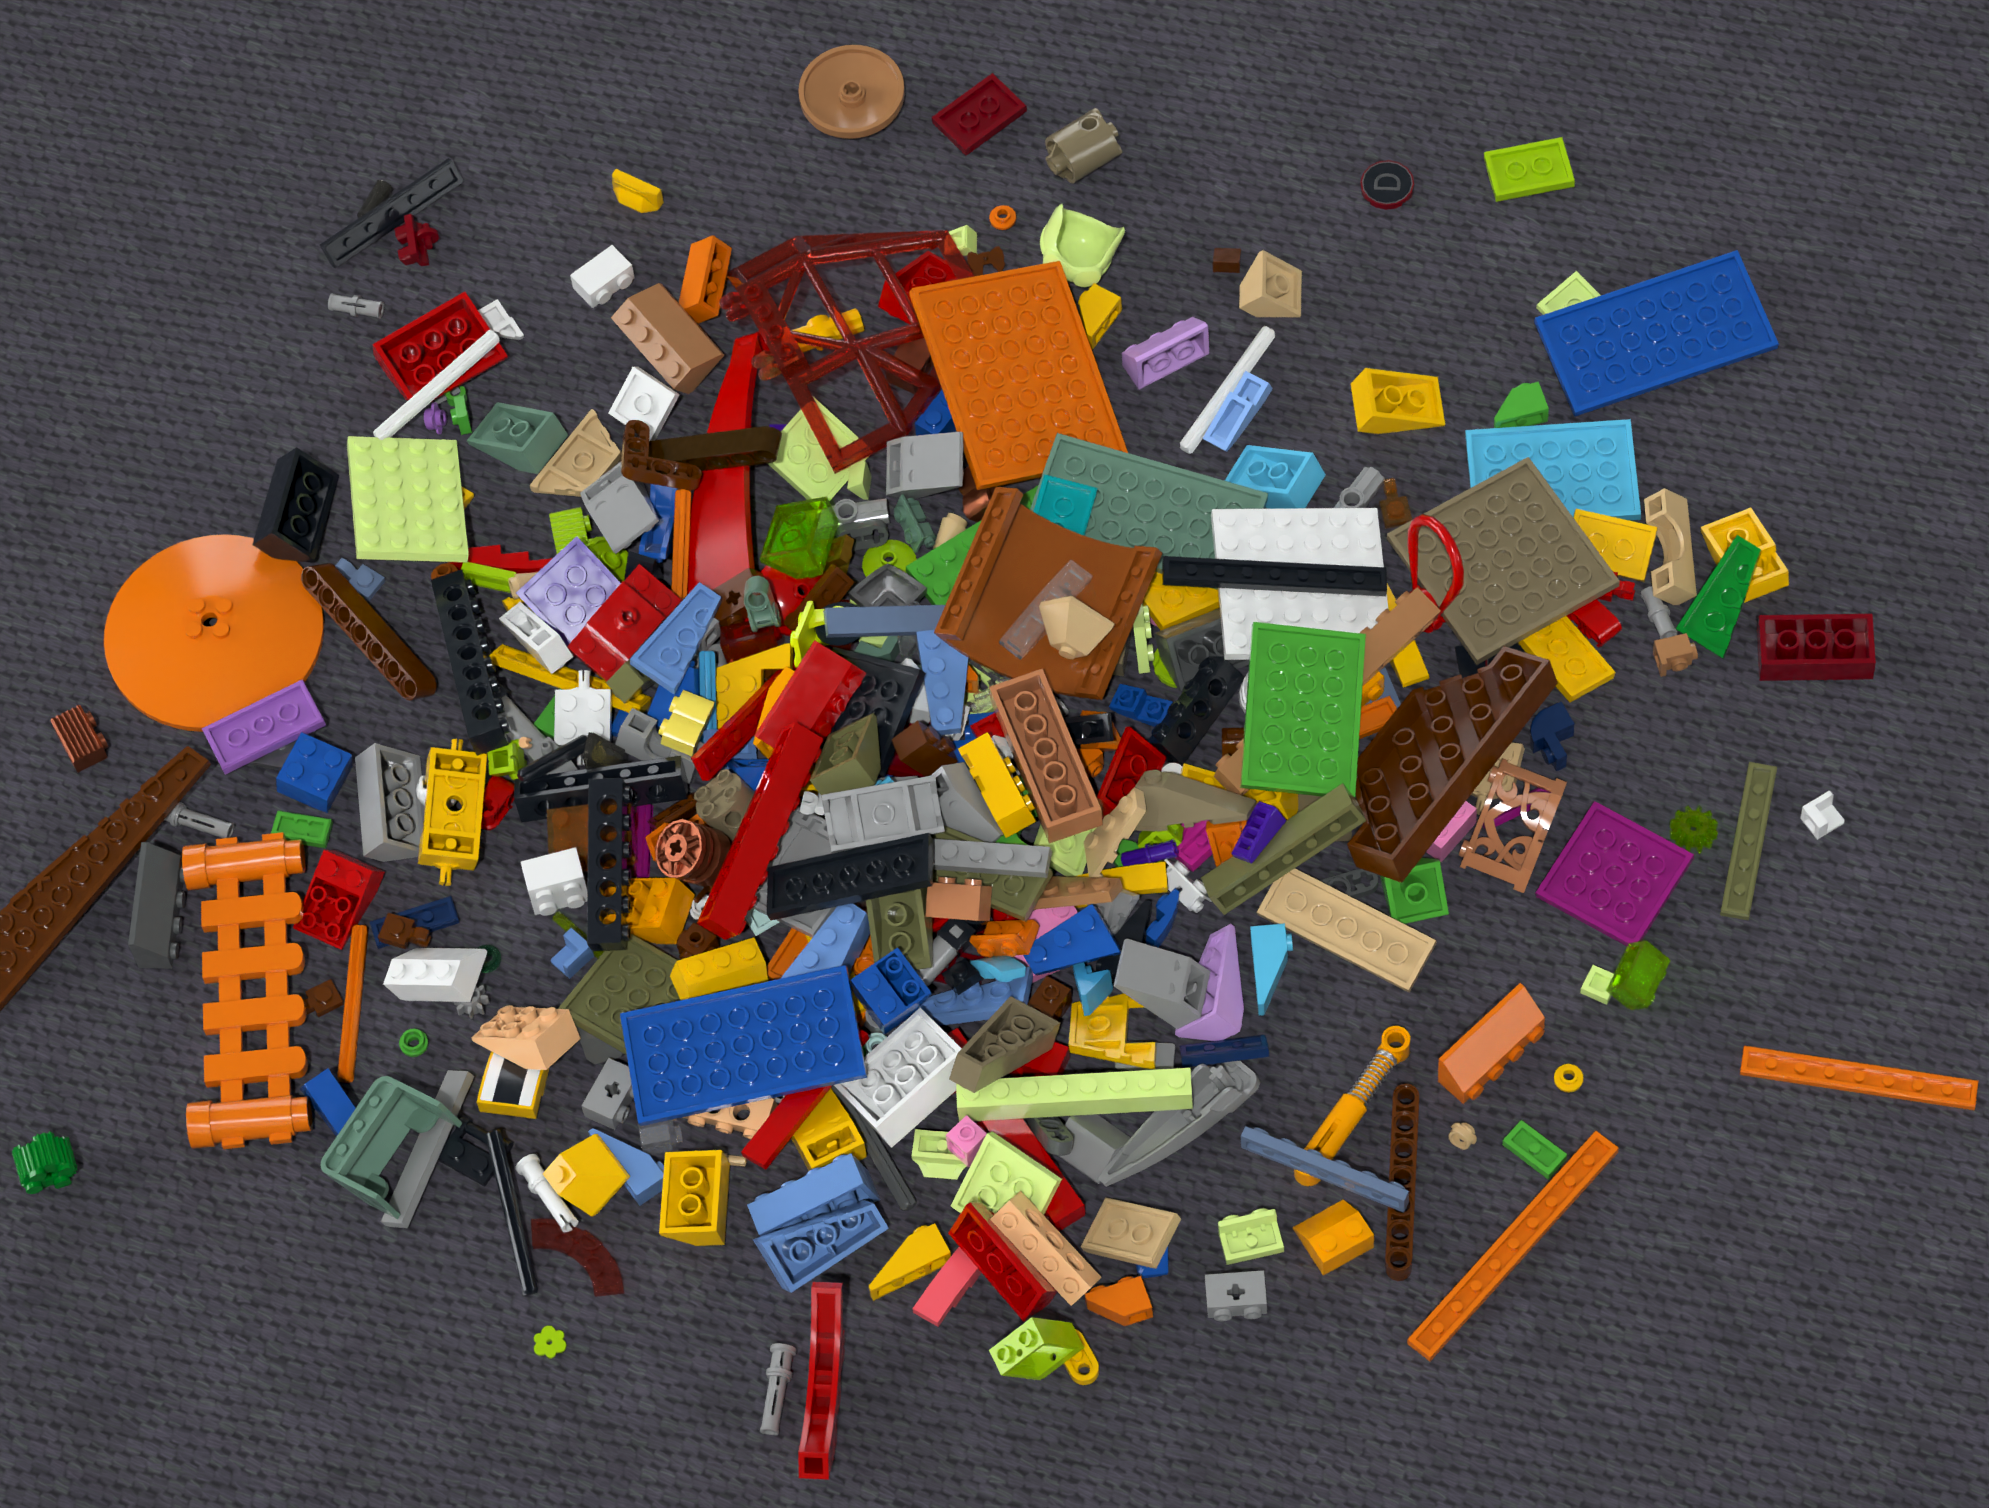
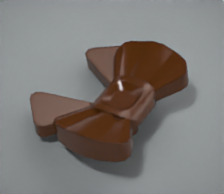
M999 246L994 247L990 252L987 251L980 254L969 252L967 255L968 266L973 271V276L983 275L984 265L991 264L998 272L1003 271L1005 267L1004 254Z

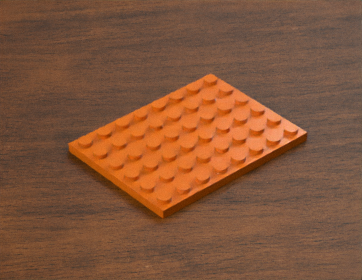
M1060 261L915 287L910 290L909 295L957 432H963L964 453L977 490L1042 477L1057 433L1128 453Z

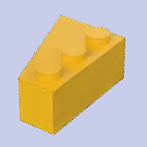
M988 732L958 748L961 756L970 768L969 771L973 779L976 780L996 823L1006 838L1036 822L1031 812L1036 808L1029 795L1023 796L1021 793L1026 788L1018 775L1013 777L1012 773L1016 772L1012 761L1009 756L1006 758L1002 757Z

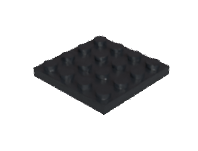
M833 647V652L866 672V675L849 700L845 710L832 727L830 734L874 713L877 717L881 765L878 776L885 778L896 750L891 739L904 730L926 673L913 667ZM826 737V739L824 740V742L822 743V745L820 746L821 749H823L824 744H825V742H826V740H827V737Z

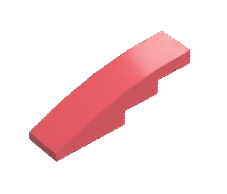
M960 1247L944 1264L913 1307L914 1314L939 1327L952 1306L954 1308L957 1306L969 1287L972 1288L982 1273Z

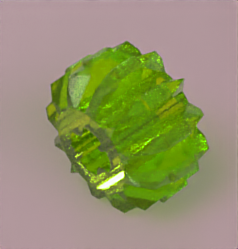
M1687 805L1685 812L1678 810L1675 813V819L1670 821L1671 840H1676V845L1679 847L1686 845V850L1691 852V848H1695L1700 855L1703 847L1710 849L1713 840H1716L1718 837V831L1716 830L1718 827L1717 819H1712L1711 810L1702 813L1700 805L1696 810H1692ZM1691 827L1697 828L1696 831H1692Z

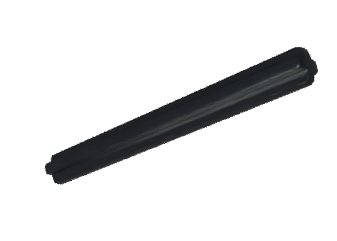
M500 1130L489 1131L486 1133V1140L522 1293L525 1296L533 1295L538 1292V1286Z

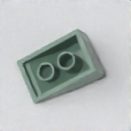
M497 402L468 438L467 442L474 448L519 471L538 474L552 455L560 448L568 434L553 412Z

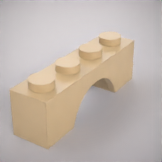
M1664 488L1644 499L1646 524L1658 527L1657 537L1661 542L1664 553L1663 565L1651 571L1653 596L1672 605H1680L1697 596L1688 503L1686 498Z

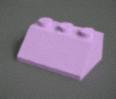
M1191 317L1185 321L1175 323L1170 329L1162 333L1153 334L1148 340L1138 345H1131L1122 352V365L1137 388L1141 389L1208 355V325L1204 321Z

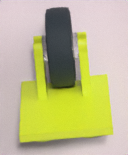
M807 601L804 611L799 614L796 631H792L790 637V645L795 650V667H798L814 640L823 646L846 645L857 640L859 637L826 638L823 611L825 608L858 606L847 602H837L827 605L822 609H814L813 601Z

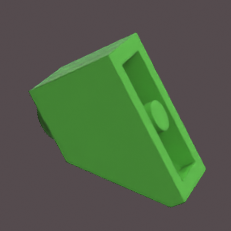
M1539 382L1523 383L1516 388H1512L1494 417V428L1533 426L1548 422L1549 408Z

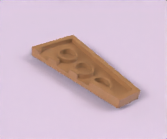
M1052 876L1033 910L1112 902L1122 891L1123 887L1120 878Z

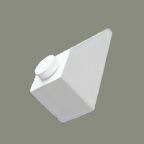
M517 603L499 618L501 623L551 674L562 668L573 657L560 635L523 603Z

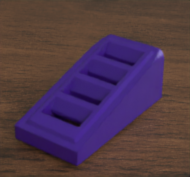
M1259 801L1253 809L1231 854L1235 858L1252 864L1287 820L1276 807Z

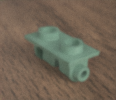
M901 494L894 508V517L898 523L900 522L904 530L906 542L911 545L914 553H917L922 545H925L927 548L935 545L936 536L929 522L919 523L926 519L919 501L914 498L906 500L904 494Z

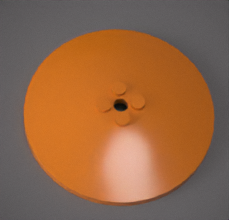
M239 535L197 537L170 546L155 554L137 568L118 591L107 616L104 630L105 657L110 673L120 692L137 710L161 724L182 730L203 732L202 728L302 679L305 683L318 660L322 648L324 615L322 606L302 584L301 574L303 568L297 561L272 558L252 545L254 538ZM208 618L217 619L216 624L207 627L203 625Z

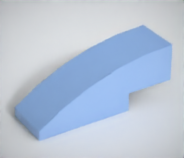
M1245 371L1234 392H1229L1206 431L1203 440L1227 452L1266 401L1273 389L1271 385Z

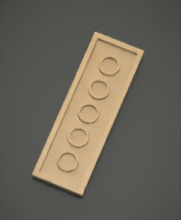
M1295 868L1273 882L1257 911V915L1274 924L1285 923L1286 930L1409 993L1437 943L1431 937Z

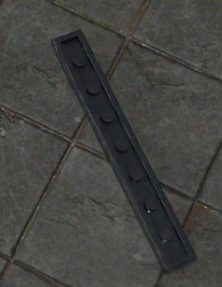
M1163 556L1162 560L1163 585L1385 597L1387 594L1386 567Z

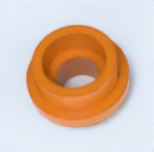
M997 206L990 212V223L998 230H1007L1015 224L1016 213L1009 206ZM1002 214L1007 215L1005 218H999V217H998L999 215H1002Z

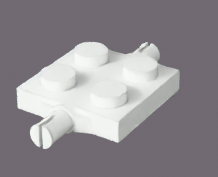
M580 670L578 671L579 687L571 690H555L554 742L558 747H561L581 735H586L591 742L590 749L597 746H611L612 690L591 688L590 671ZM588 751L577 756V766H582V763L584 766H589Z

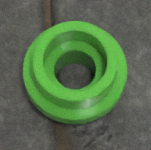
M409 1029L401 1036L399 1046L405 1055L417 1057L427 1050L428 1038L421 1030ZM411 1041H419V1044L417 1046H409V1043Z

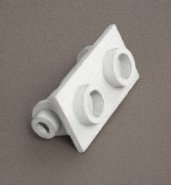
M1168 859L1164 860L1169 865L1166 868L1167 888L1170 892L1175 888L1177 890L1180 887L1183 889L1179 893V900L1189 911L1193 910L1195 913H1198L1204 906L1202 903L1204 899L1212 902L1203 882L1199 879L1193 881L1188 876L1190 870L1179 860L1176 862Z

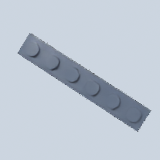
M1245 1126L1241 1134V1148L1403 1213L1409 1203V1191L1399 1183H1387L1378 1179L1375 1174L1369 1171L1360 1172L1352 1169L1344 1161H1332L1313 1149L1304 1150L1297 1147L1291 1140L1285 1138L1279 1140L1270 1136L1268 1132L1261 1128L1252 1129Z

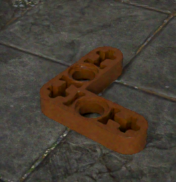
M630 420L626 423L623 434L621 473L625 478L637 482L686 490H695L699 487L702 471L697 466L648 457L649 426L640 420ZM630 448L638 449L641 452L632 451ZM656 470L664 471L667 474L658 473Z

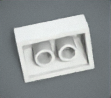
M415 948L392 959L383 985L399 999L405 1001L470 1002L487 951L485 949Z

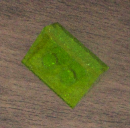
M827 496L776 506L761 552V563L796 579L813 578L823 575L839 523Z

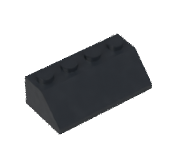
M297 447L277 459L252 545L275 559L314 562L339 474Z

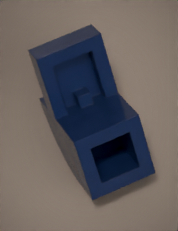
M1562 701L1543 709L1535 716L1530 734L1532 752L1535 753L1541 750L1544 761L1547 765L1552 764L1555 771L1566 768L1567 754L1560 742L1574 736V722Z

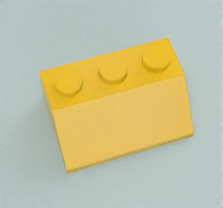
M755 938L678 960L670 974L680 1000L768 982L766 962Z
M722 1150L665 1152L660 1236L694 1246L725 1245L730 1163Z

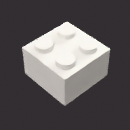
M576 847L521 861L535 915L548 916L554 914L557 909L564 907L578 908L587 902V887Z

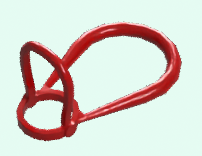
M1422 514L1415 517L1408 528L1407 545L1412 591L1418 587L1437 606L1432 595L1426 589L1420 588L1417 585L1419 531L1422 526L1431 528L1439 536L1450 557L1453 570V582L1439 607L1441 612L1431 626L1424 630V632L1430 633L1439 629L1446 622L1440 616L1459 595L1464 585V567L1456 542L1447 528L1435 517Z

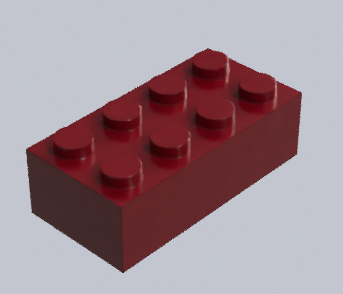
M1873 614L1759 615L1757 626L1759 681L1873 679L1876 665Z

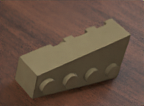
M1010 996L957 1053L949 1080L973 1093L981 1090L1051 1050L1060 1022Z

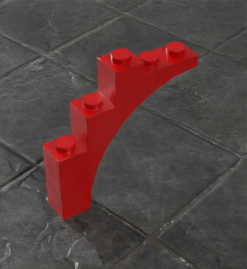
M813 1282L811 1287L810 1359L804 1423L798 1451L799 1478L829 1480L836 1451L837 1414L841 1401V1370L845 1355L842 1283Z

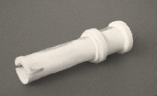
M529 1154L523 1157L515 1168L518 1174L525 1177L529 1190L539 1195L561 1227V1230L563 1232L573 1230L569 1223L571 1222L576 1227L578 1220L574 1217L561 1196L557 1194L544 1177V1169L540 1165L539 1157L536 1154Z

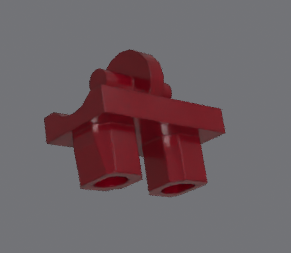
M411 213L405 215V224L395 228L397 240L401 244L408 242V246L398 250L399 260L404 265L417 262L420 266L429 265L427 249L433 248L432 244L439 240V233L435 228H431L428 223L422 224L414 221Z

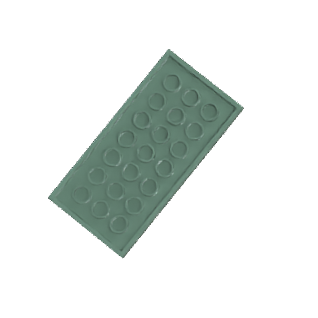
M1057 433L1030 510L1034 511L1044 474L1096 487L1098 492L1085 536L1124 547H1156L1162 552V556L1155 572L1162 574L1163 556L1215 559L1211 522L1212 509H1264L1268 493Z

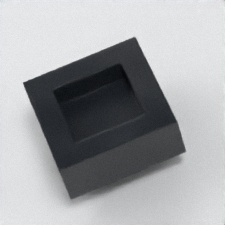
M965 958L941 973L944 981L958 995L982 980L979 971Z

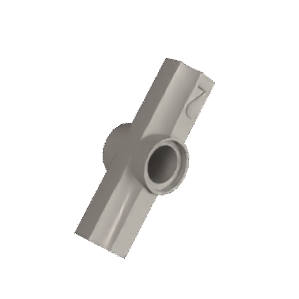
M1364 467L1351 486L1341 492L1340 500L1334 508H1366L1385 483V478L1373 467ZM1354 503V504H1357V505H1355V506H1348L1347 504Z
M887 498L857 503L850 499H843L838 501L835 506L805 510L808 534L837 531L838 527L843 524L869 519H880L886 524L890 523ZM846 515H852L848 518H843Z

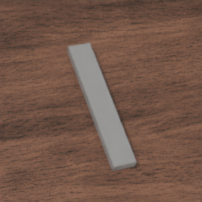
M448 1070L435 1099L440 1101L457 1117L474 1076L469 1071ZM439 1118L429 1131L419 1134L389 1202L401 1215L397 1220L384 1213L381 1222L385 1226L408 1228L453 1124Z

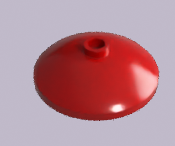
M795 555L776 558L761 570L764 578L770 584L781 617V627H775V625L769 627L791 637L792 631L795 630H790L785 626V618L797 609L825 573L813 561ZM798 587L803 589L804 595L798 593Z

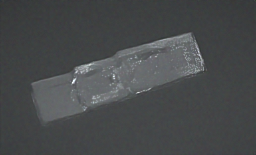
M1070 560L1018 617L1000 639L999 644L1021 660L1047 633L1039 609L1040 603L1067 596L1075 598L1090 583L1093 576L1073 560Z

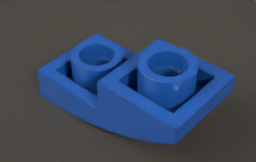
M1119 684L1109 708L1120 715L1155 727L1168 714L1167 710L1173 701L1148 696L1145 689Z
M1176 888L1169 895L1166 893L1158 900L1156 904L1157 920L1153 921L1146 930L1147 945L1158 948L1170 932L1179 906V891Z

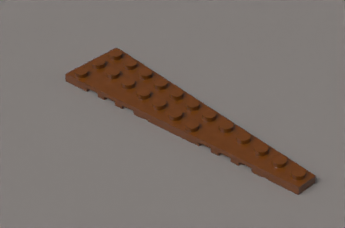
M186 746L164 765L155 776L149 778L141 785L140 791L132 798H126L119 804L120 808L110 817H104L98 823L99 826L88 836H82L30 881L23 890L15 894L10 899V903L0 911V1011L139 850L141 842H145L210 767L209 760L189 746Z

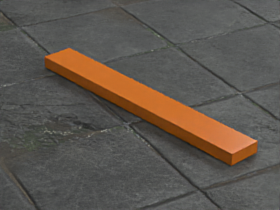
M1744 1046L1740 1075L1969 1110H1975L1978 1089L1977 1080Z

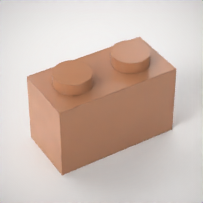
M938 877V882H932V886L927 887L925 917L990 921L992 886H983L982 880L965 879L964 884H956V878Z

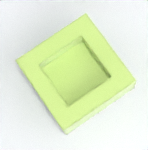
M1593 965L1581 987L1580 993L1607 1005L1619 982V976Z

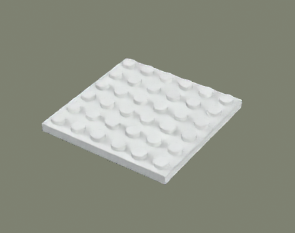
M1377 508L1212 509L1211 512L1215 559L1384 567ZM1218 588L1224 659L1249 660L1253 622L1360 633L1367 626L1372 629L1378 623L1376 618L1388 608L1387 594L1385 597Z

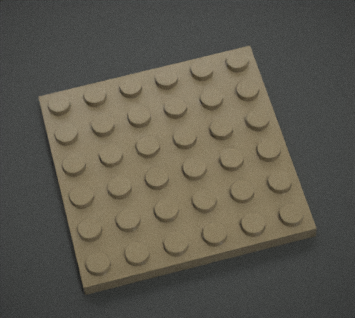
M1529 457L1424 513L1425 515L1435 517L1447 528L1461 554L1464 567V585L1459 595L1441 616L1476 665L1498 654L1503 646L1510 647L1619 587V579ZM1412 520L1387 533L1388 542L1409 571L1410 562L1407 538L1408 528ZM1422 526L1419 531L1418 584L1432 595L1439 608L1453 582L1452 565L1445 545L1439 536L1431 528Z

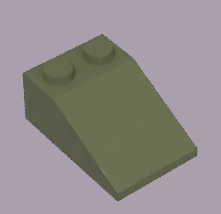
M874 713L828 735L810 779L820 795L875 786L877 783L876 780L881 765L877 717Z
M927 887L866 900L874 963L898 947L914 970L933 968L932 917H925Z

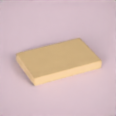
M1105 1198L1081 1248L1083 1251L1156 1269L1181 1218L1177 1213Z

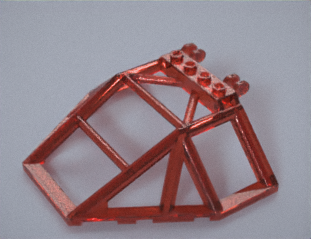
M948 230L795 236L727 272L726 277L736 292H730L726 296L721 297L719 301L721 308L728 309L726 317L729 322H735L750 315L769 351L764 350L756 354L751 360L752 365L757 369L761 368L758 376L764 381L780 374L783 375L834 473L887 447V441L907 436L912 430V424L918 415L924 413L941 389L935 367L927 374L882 350L924 338L914 306L885 255L929 248L933 250L938 247L957 280L974 277ZM873 257L911 325L856 340L814 265ZM786 260L785 262L773 267L774 265ZM804 272L809 277L843 340L792 331L786 324V315ZM790 277L780 304L777 307L768 288ZM798 343L836 351L809 365ZM857 358L890 423L840 448L807 384ZM880 368L919 387L903 411Z

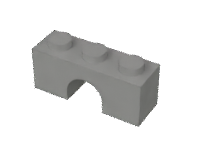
M632 708L620 727L615 748L642 761L681 756L688 784H690L697 773V769L691 759L692 756L662 745V737L656 731L657 720ZM699 741L694 754L704 745V743Z

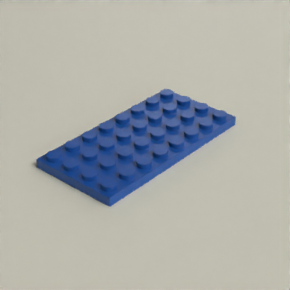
M1738 250L1535 317L1534 320L1574 417L1777 349L1779 346Z
M846 965L620 1013L637 1119L640 1126L867 1078Z

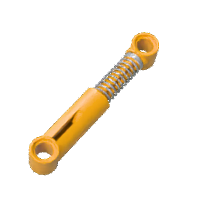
M1391 1026L1383 1032L1382 1043L1377 1048L1375 1057L1369 1062L1370 1065H1367V1069H1364V1073H1361V1077L1352 1086L1350 1092L1341 1096L1304 1150L1313 1149L1320 1152L1327 1159L1332 1160L1366 1113L1367 1109L1365 1106L1368 1105L1367 1102L1370 1101V1098L1373 1097V1094L1382 1085L1381 1082L1385 1081L1384 1078H1387V1074H1390L1393 1066L1408 1058L1410 1054V1035L1405 1028ZM1399 1042L1402 1046L1393 1048L1389 1044ZM1294 1169V1177L1301 1185L1313 1186L1321 1181V1179Z

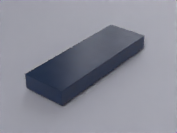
M451 896L395 914L415 920V927L425 928L429 930V933L460 923ZM386 917L370 922L378 949L389 946L379 942L378 939Z
M1266 1035L1179 1046L1183 1068L1200 1064L1209 1065L1269 1057Z

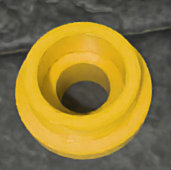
M1564 1064L1555 1071L1554 1083L1561 1091L1574 1092L1582 1086L1583 1073L1575 1065ZM1565 1074H1571L1574 1076V1078L1572 1080H1566L1563 1076Z

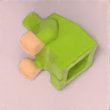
M521 737L520 739L511 740L507 746L487 752L489 775L496 777L509 775L514 781L518 779V770L527 765L524 759V750L521 748L530 749L532 744H529V742H532V740L528 737Z

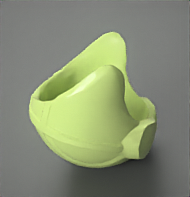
M1060 204L1054 210L1040 236L1043 264L1060 261L1067 282H1073L1077 286L1089 287L1093 283L1097 284L1101 276L1109 268L1112 257L1124 236L1125 228L1111 227L1082 213L1064 209L1063 204Z

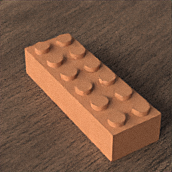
M1043 669L990 686L991 704L1030 799L1036 808L1035 811L1049 844L1103 825L1101 807Z

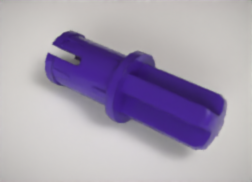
M1174 839L1153 845L1146 843L1145 848L1122 853L1121 862L1123 867L1155 863L1165 859L1176 858L1179 856V851Z

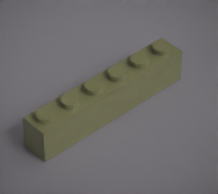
M1342 783L1288 819L1252 864L1233 856L1201 877V880L1210 900L1225 915L1367 820L1355 797Z

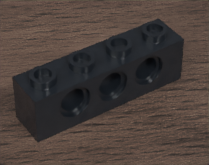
M1209 656L1200 663L1199 671L1194 678L1184 685L1181 696L1169 706L1168 714L1161 723L1153 728L1152 736L1148 742L1167 757L1165 762L1180 765L1186 762L1242 684L1245 677L1224 657ZM1209 683H1211V690H1210V692H1209V688H1208ZM1194 704H1195V708H1196V709H1195V713H1193V705H1194ZM1178 726L1180 727L1179 735L1177 734Z

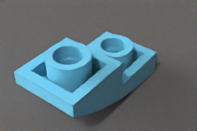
M1010 956L986 957L973 960L970 963L979 971V974L984 979L996 978L999 982H1010L1013 979L1025 977L1026 966Z

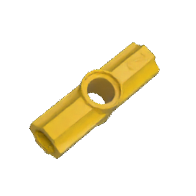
M855 308L832 317L817 315L811 318L806 326L780 334V339L786 355L791 357L814 348L822 351L823 347L829 345L833 347L837 344L838 340L863 332L864 326L861 316Z

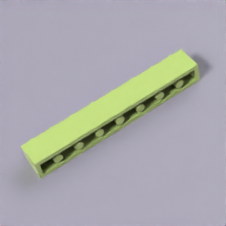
M1190 1068L1000 1078L975 1093L956 1084L959 1122L966 1115L972 1121L1193 1109Z

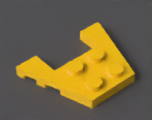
M790 643L716 668L717 730L764 684V670H784L786 666L793 670V647H791Z
M1124 993L1107 997L1088 1016H1084L1081 1001L1072 1003L1069 1033L1070 1053L1155 1069V1042L1127 1043L1129 1008L1145 1007Z

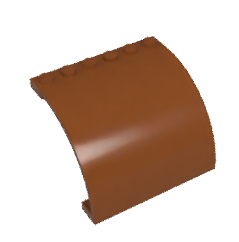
M995 487L934 633L964 656L1010 679L1043 669L1053 693L1102 700L1162 556V552L1156 547H1124L1078 534L1041 517L1020 504L1023 493L1019 489ZM1073 596L1115 624L1111 631L1087 656L1067 659L1059 654V650L1049 643L1039 609L1041 602Z

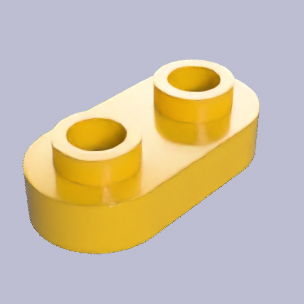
M1076 1330L1084 1348L1063 1365L1075 1383L1088 1385L1097 1379L1099 1365L1084 1336ZM1087 1367L1090 1371L1083 1375L1079 1373V1369Z

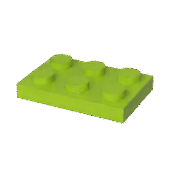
M1562 137L1484 152V161L1496 202L1575 186L1574 176Z

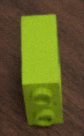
M1031 1317L992 1347L989 1352L1001 1376L1041 1380L1080 1352L1084 1346L1072 1323Z

